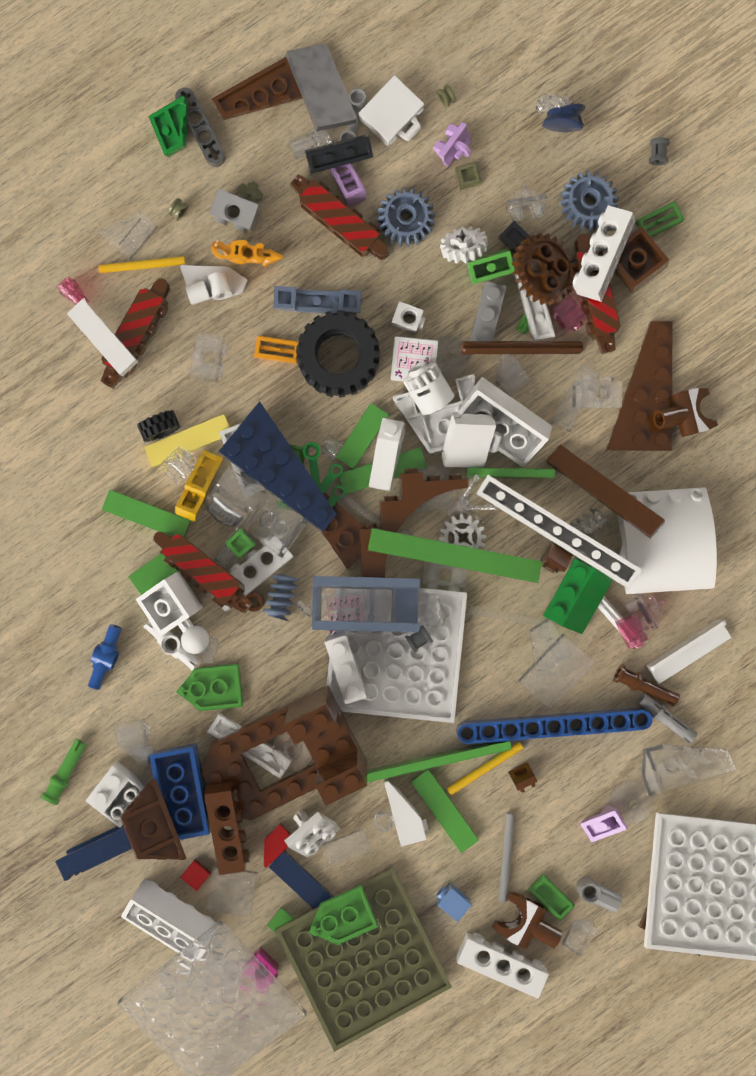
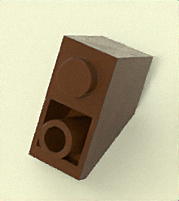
M551 541L540 561L544 563L542 567L552 573L565 572L573 554Z

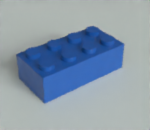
M197 743L157 750L151 753L149 757L153 778H156L179 840L209 835L211 828L204 796L206 789L204 778L201 774L202 767Z

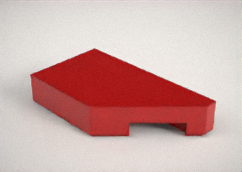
M281 823L264 839L265 868L288 847L284 840L291 833Z

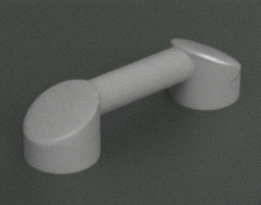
M360 88L353 89L349 94V100L357 121L355 124H350L348 130L340 134L339 141L356 137L359 112L367 105L366 94Z

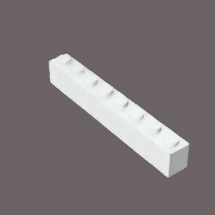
M487 475L476 493L481 498L628 589H631L642 572L641 568Z

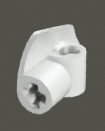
M180 266L191 305L210 299L223 300L242 294L248 282L246 278L230 267Z

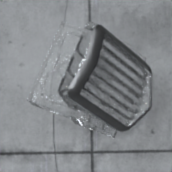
M229 467L205 499V502H207L206 509L220 523L230 527L241 526L265 492Z

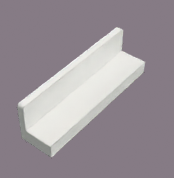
M715 620L646 664L645 666L657 684L662 683L731 639L732 637L725 628V625H727L725 620Z

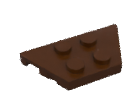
M153 778L119 816L136 859L185 860L187 858L156 778Z

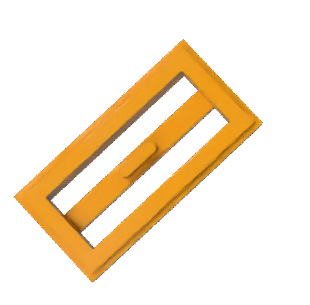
M257 335L254 358L297 364L296 348L299 341ZM261 342L294 346V350L263 346ZM263 350L276 353L293 355V358L259 353V351Z

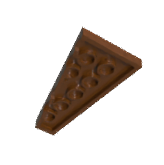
M673 321L649 322L638 359L635 362L631 379L629 380L612 435L605 451H672V427L658 429L654 424L653 416L656 410L672 407Z

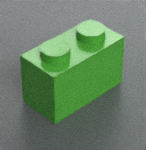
M507 248L483 255L482 257H475V261L470 259L466 263L472 284L511 274L515 271L512 265L511 252Z

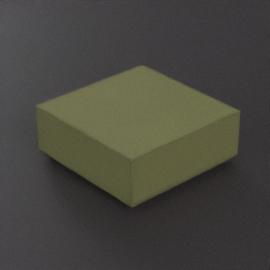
M476 162L455 167L460 190L481 185L482 182Z

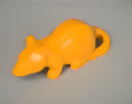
M217 240L211 245V251L215 257L228 259L240 265L262 263L264 267H268L269 264L284 258L283 255L271 249L265 250L262 243H257L253 246L248 244L246 240L232 241L229 245H225ZM217 249H220L225 255L219 254Z

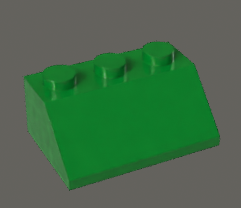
M575 556L543 616L564 628L583 634L613 579Z

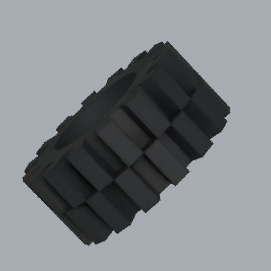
M174 410L152 415V417H148L137 424L144 442L168 436L180 428Z

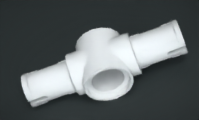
M150 620L144 625L143 628L157 639V643L161 645L164 653L172 655L175 659L179 658L191 671L201 662L194 654L187 652L183 648L180 635L174 634L169 630L160 636ZM170 638L177 641V648L175 650L168 647L167 643Z

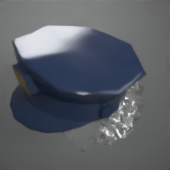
M543 93L538 97L536 102L537 112L547 114L542 127L564 133L581 131L583 129L584 121L580 114L585 110V105L573 104L567 94L559 97L558 94L552 96Z

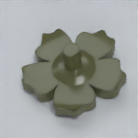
M254 181L249 182L247 186L243 183L238 186V193L240 194L238 197L256 204V200H262L263 194L260 189H257L258 184Z

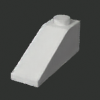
M382 418L369 487L391 491L406 432L404 422Z
M385 778L384 784L401 847L427 840L425 833L429 832L426 819L422 820L420 813L389 778Z

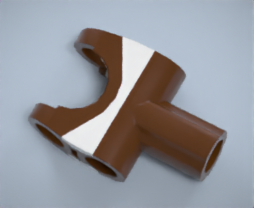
M695 388L672 394L674 406L654 412L653 421L658 429H665L679 425L682 437L698 434L718 426L717 420L704 417L700 411L701 400L710 395L709 388Z
M509 892L507 899L519 908V916L513 922L495 920L492 927L504 938L521 948L527 949L532 939L535 938L555 949L561 940L563 932L542 920L547 912V908L527 896L516 892Z

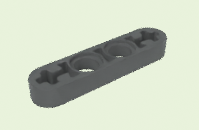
M180 88L175 94V99L177 100L184 95L189 97L188 99L192 107L189 109L187 107V124L207 163L212 167L221 166L225 161L224 151L191 89ZM193 113L201 115V120L198 123L190 121V116ZM209 132L211 138L207 142H202L199 139L200 134ZM211 146H213L215 153L218 154L219 159L211 158L212 154L209 150Z

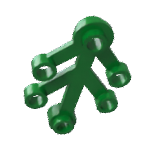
M309 442L304 446L303 454L309 459L312 479L324 494L336 477L342 475L343 468L339 464H333L330 467V472L320 484L317 458L320 456L321 449L317 443ZM311 447L316 449V454L313 456L308 454V449ZM335 466L341 469V472L337 475L332 472ZM340 485L333 488V494L327 500L332 508L339 499L345 496V488ZM337 488L343 489L342 496L335 495Z

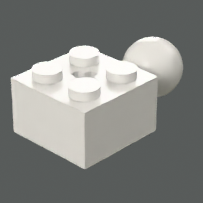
M179 571L167 577L136 599L160 636L178 625L183 632L181 644L187 652L198 654L208 647V632L201 626H193L189 620V617L201 610L203 606Z

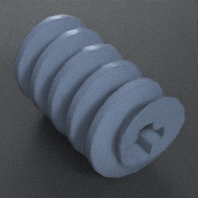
M284 574L273 575L272 578L278 581L277 583L270 584L275 589V592H268V595L273 600L265 602L271 608L264 609L263 612L268 614V616L289 621L284 617V615L291 614V611L286 607L294 605L289 598H296V595L291 590L298 589V586L293 581H300V579Z

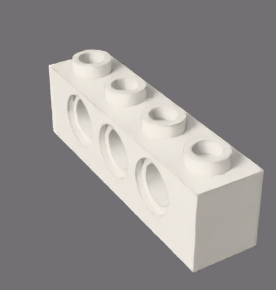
M608 205L605 213H601L598 222L599 228L596 233L592 234L590 249L582 258V268L573 279V286L578 295L602 302L635 224L633 212ZM611 230L616 231L615 234L611 236L606 235ZM600 251H608L604 256H598ZM592 271H599L596 276H589Z
M278 536L267 538L262 543L263 548L258 552L254 549L245 556L247 561L242 565L237 563L228 570L231 575L245 585V595L251 593L295 557ZM266 552H270L273 555V562L269 565L264 564L262 561V556ZM248 566H253L256 569V575L252 579L248 578L245 574ZM224 605L222 609L226 612L231 608Z
M466 932L456 955L458 964L538 999L549 976L543 962L537 959L531 961L525 958L524 954L516 950L512 952L506 950L505 946L496 941L490 943L482 935L475 932L473 934ZM480 951L488 952L485 958L477 956ZM505 959L508 961V964L504 967L497 965L500 960ZM522 968L528 969L525 975H519L518 971Z

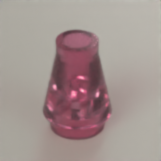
M70 276L66 277L57 286V289L60 291L59 294L73 304L77 305L82 299L89 303V299L85 296L77 281Z

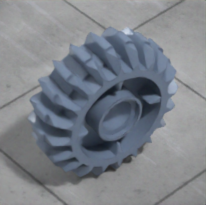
M587 171L584 177L580 172L577 175V179L571 177L569 180L570 184H565V191H562L560 195L563 198L560 201V206L564 207L561 211L562 214L568 213L565 220H574L572 227H575L578 223L580 224V230H583L585 226H587L589 231H592L594 226L598 229L600 215L602 212L605 213L607 206L618 208V205L615 203L618 202L619 197L614 196L617 188H610L613 181L606 183V175L598 178V172L591 176L590 171ZM584 198H591L594 204L588 205Z
M406 187L402 188V193L395 189L394 197L388 193L386 195L388 201L382 200L381 205L383 208H378L380 216L377 217V222L382 223L379 225L380 231L386 230L383 234L385 238L391 235V243H394L397 239L398 246H402V242L406 241L407 247H410L412 240L415 245H418V237L425 241L426 234H431L432 232L430 227L435 225L433 218L436 214L431 211L434 205L431 203L427 204L429 197L422 198V191H419L417 195L414 194L415 189L413 187L410 189V193L406 192ZM408 213L412 216V219L404 221L400 216Z

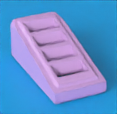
M351 163L330 169L347 207L367 198L365 188ZM346 167L348 168V170H346V171H343V172H341V173H339V174L337 173L338 171H340V170H342V169H344V168H346Z

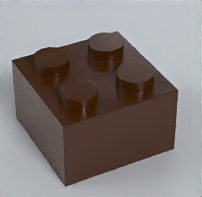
M641 227L629 236L614 272L633 294L666 269L669 264V258L646 230Z

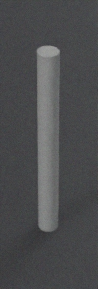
M506 813L499 901L507 902L514 813Z

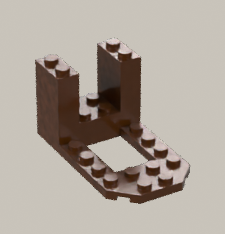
M329 685L213 741L201 774L207 785L233 781L234 789H238L239 792L237 808L242 810L243 819L251 821L315 789L318 790L324 804L327 806L366 787L367 759ZM285 732H288L294 745L303 741L314 764L260 789L242 753ZM220 806L223 810L229 809L227 806Z

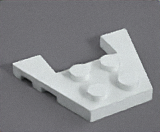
M474 374L455 379L460 402L446 405L430 414L423 415L421 412L417 413L415 402L409 392L393 396L394 403L429 454L443 450L452 413L458 411L474 387Z

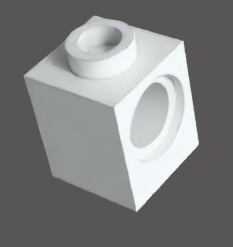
M399 301L391 326L416 335L418 329L422 330L426 319L422 317L424 310ZM411 314L415 317V322L408 324L403 318Z

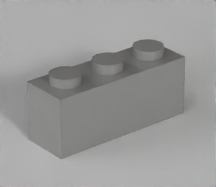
M485 281L469 341H493L507 286Z

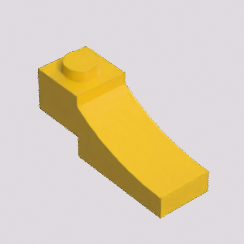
M205 450L202 451L175 506V514L196 522L213 481L223 463L222 457Z

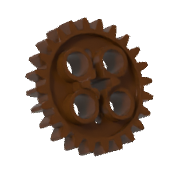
M542 233L536 236L534 234L523 240L521 245L516 247L518 252L513 254L516 261L512 265L517 267V270L513 271L512 274L519 277L515 283L521 282L522 286L519 290L526 289L525 297L532 295V301L536 302L539 300L540 305L545 303L548 305L556 304L569 296L568 293L573 291V277L576 275L573 268L577 264L571 263L574 256H568L567 254L570 248L564 250V242L562 241L558 244L557 237L555 236L550 239L549 233L544 236Z

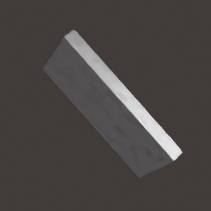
M327 44L287 51L286 58L316 132L355 124L357 121L356 115Z

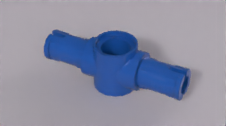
M110 624L104 641L97 644L92 653L91 662L94 669L88 683V687L100 690L106 672L112 670L117 662L119 652L116 651V644L122 630L120 626Z

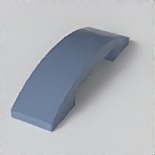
M274 286L273 309L325 314L328 311H331L333 314L338 313V310L344 311L345 314L360 313L361 291H320Z

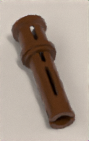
M623 664L615 672L613 681L616 683L621 682L629 686L633 691L640 690L673 707L679 701L680 694L647 680L642 673H635L627 669Z

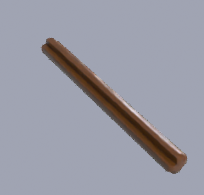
M463 341L460 345L462 354H580L584 350L581 341Z

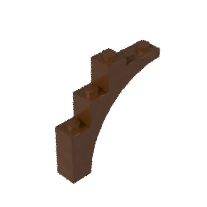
M418 468L404 469L405 473H399L401 499H397V496H384V500H379L380 527H377V523L363 524L364 528H359L361 576L385 578L388 554L368 550L372 528L397 533L406 518L420 505L448 491L468 488V479L462 478V474L449 475V479H440V476H427V480H424L423 472H418Z

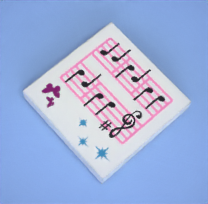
M395 336L391 380L404 381L408 377V371L421 362H426V364L436 362L438 340Z

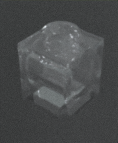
M179 446L161 462V471L177 485L195 469V457L188 449L183 450Z

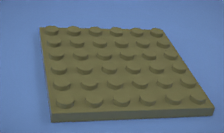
M393 867L352 887L355 888L362 885L379 927L336 945L326 939L309 934L319 908L318 905L275 928V932L334 1052L452 988Z

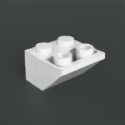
M116 762L86 799V802L121 828L123 824L119 816L144 786L134 773L121 763Z

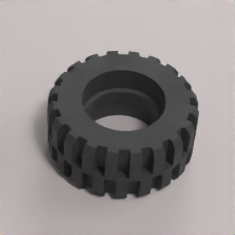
M341 310L333 314L331 311L325 312V316L320 317L318 315L313 318L314 321L311 324L308 323L304 327L305 331L303 334H300L298 338L299 344L296 348L298 366L306 382L319 393H325L330 397L334 395L342 398L349 394L355 395L360 389L364 390L368 383L374 379L379 367V342L373 328H370L367 321L363 318H357L356 314H345ZM342 335L351 338L356 343L359 350V359L351 371L344 374H332L321 366L318 360L319 347L329 337Z

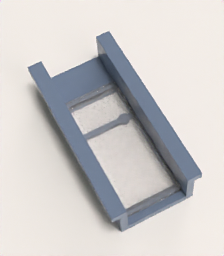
M313 576L312 630L419 632L420 623H417L420 579Z

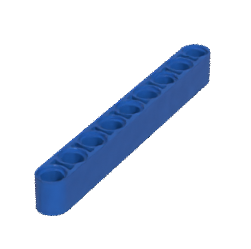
M625 708L464 721L458 724L456 733L461 742L473 744L638 731L648 729L653 719L651 714L642 708ZM643 713L645 720L641 724H637V715ZM618 715H622V724L615 726V717ZM595 717H601L602 722L599 727L592 726V721ZM573 719L580 720V725L577 729H571L570 727ZM557 720L559 723L558 728L550 731L548 728L549 723ZM530 722L537 724V729L534 732H527L526 730ZM508 724L515 725V731L512 734H506L504 731ZM488 725L493 726V734L490 736L483 735L484 727ZM469 727L472 729L470 737L465 738L461 736L463 728Z

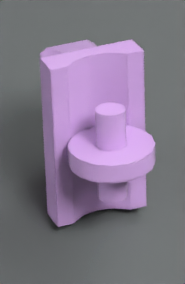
M463 122L459 126L450 123L445 132L446 136L450 139L447 143L438 140L433 146L435 153L447 167L451 165L455 158L459 160L462 155L469 157L472 153L469 145L472 143L470 140L471 134L467 131V124Z

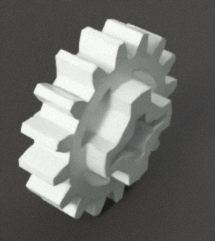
M472 226L468 229L461 227L458 231L453 229V233H446V238H442V243H440L443 258H447L449 262L455 260V263H459L460 260L464 263H467L470 259L475 261L476 256H483L482 252H486L488 246L485 232H480V228L473 230Z
M460 514L459 520H456L454 516L451 517V524L445 521L444 524L447 528L440 529L444 537H440L439 541L449 543L448 534L450 532L453 535L452 544L478 549L479 546L485 547L481 539L486 538V535H481L484 527H477L479 520L472 522L471 515L464 519L463 514ZM459 523L468 524L465 529H459L455 525ZM474 530L477 535L476 544L472 541V533L474 532ZM457 533H466V540H468V543H459V536Z

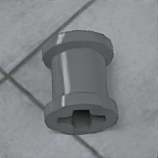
M657 137L650 140L652 150L649 164L665 165L668 163L667 146L670 144L668 138Z
M424 625L420 627L419 632H415L411 636H405L415 653L428 642H434Z

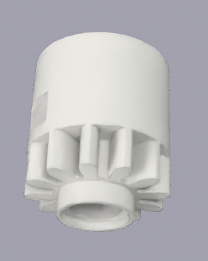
M421 362L408 371V377L404 379L405 386L423 415L443 408L454 398V394L436 362H430L429 364Z

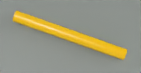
M185 256L101 264L98 265L99 273L186 265Z
M520 741L512 745L511 750L501 752L447 787L450 795L458 792L524 749Z

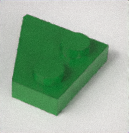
M184 96L148 116L163 153L167 157L186 148L188 101Z

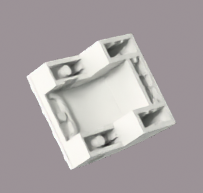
M706 487L627 492L665 519V523L650 539L617 515L622 539L619 556L642 569L631 589L625 587L626 594L714 588L717 568L716 534Z

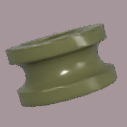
M448 84L444 85L443 90H437L439 99L446 108L450 106V102H456V96Z
M177 198L169 207L168 214L170 216L174 215V218L178 221L185 215L188 204L182 203V200Z

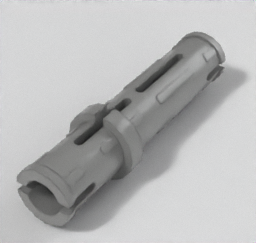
M646 693L639 698L637 705L648 711L653 719L661 721L689 744L696 739L698 733L666 709V706L657 703Z

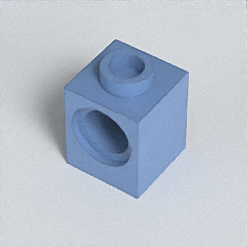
M451 883L447 887H441L436 895L438 897L436 899L437 906L457 922L472 905L470 898Z

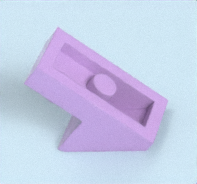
M606 805L601 813L583 819L580 823L591 842L627 830L628 828L617 809Z

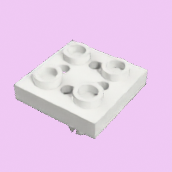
M301 810L297 812L300 817L295 814L293 818L300 828L284 841L289 848L309 857L314 855L322 844L333 839L340 828L336 822L320 812L309 818L306 811Z

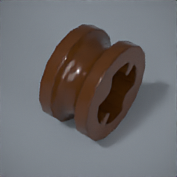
M252 592L246 595L248 599L257 596V601L260 602L259 606L255 605V608L250 607L249 611L255 612L262 609L264 597L260 593Z

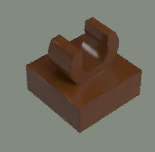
M528 762L508 771L517 791L520 790L522 793L525 792L524 788L530 785L535 787V783L538 782Z

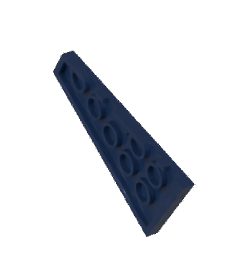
M259 401L218 452L323 533L337 514Z

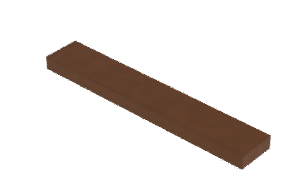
M561 444L546 460L550 466L650 539L665 523V519Z

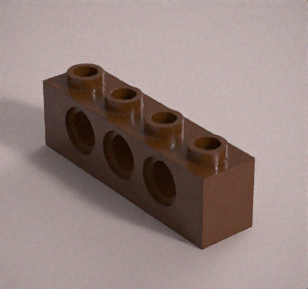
M233 781L207 785L204 796L219 875L245 872L246 864L250 862L249 850L244 847L246 832L245 829H241L240 825L243 822L242 810L237 808V802H239L238 789H234ZM220 806H227L229 809L223 810ZM224 826H230L233 829L227 830ZM234 846L236 849L231 850L227 847Z

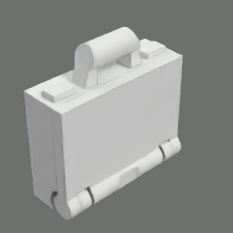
M394 75L359 112V120L388 147L397 140L398 136L406 141H410L419 132L421 126L416 117L424 111V103ZM410 123H412L413 125L408 129L406 133H404L403 131L407 128V126Z
M452 413L441 454L444 467L484 468L488 453L497 452L502 439V434L495 431L496 422L492 415Z

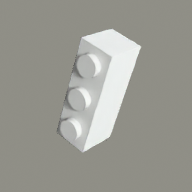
M342 631L326 636L324 643L345 705L367 698L366 689L347 632Z

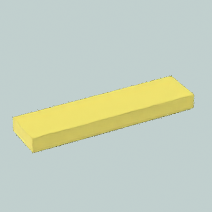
M225 414L147 445L144 448L152 467H156L222 440L219 432L230 428Z

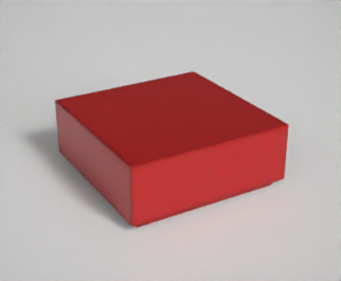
M194 859L180 878L197 891L210 876L211 872Z

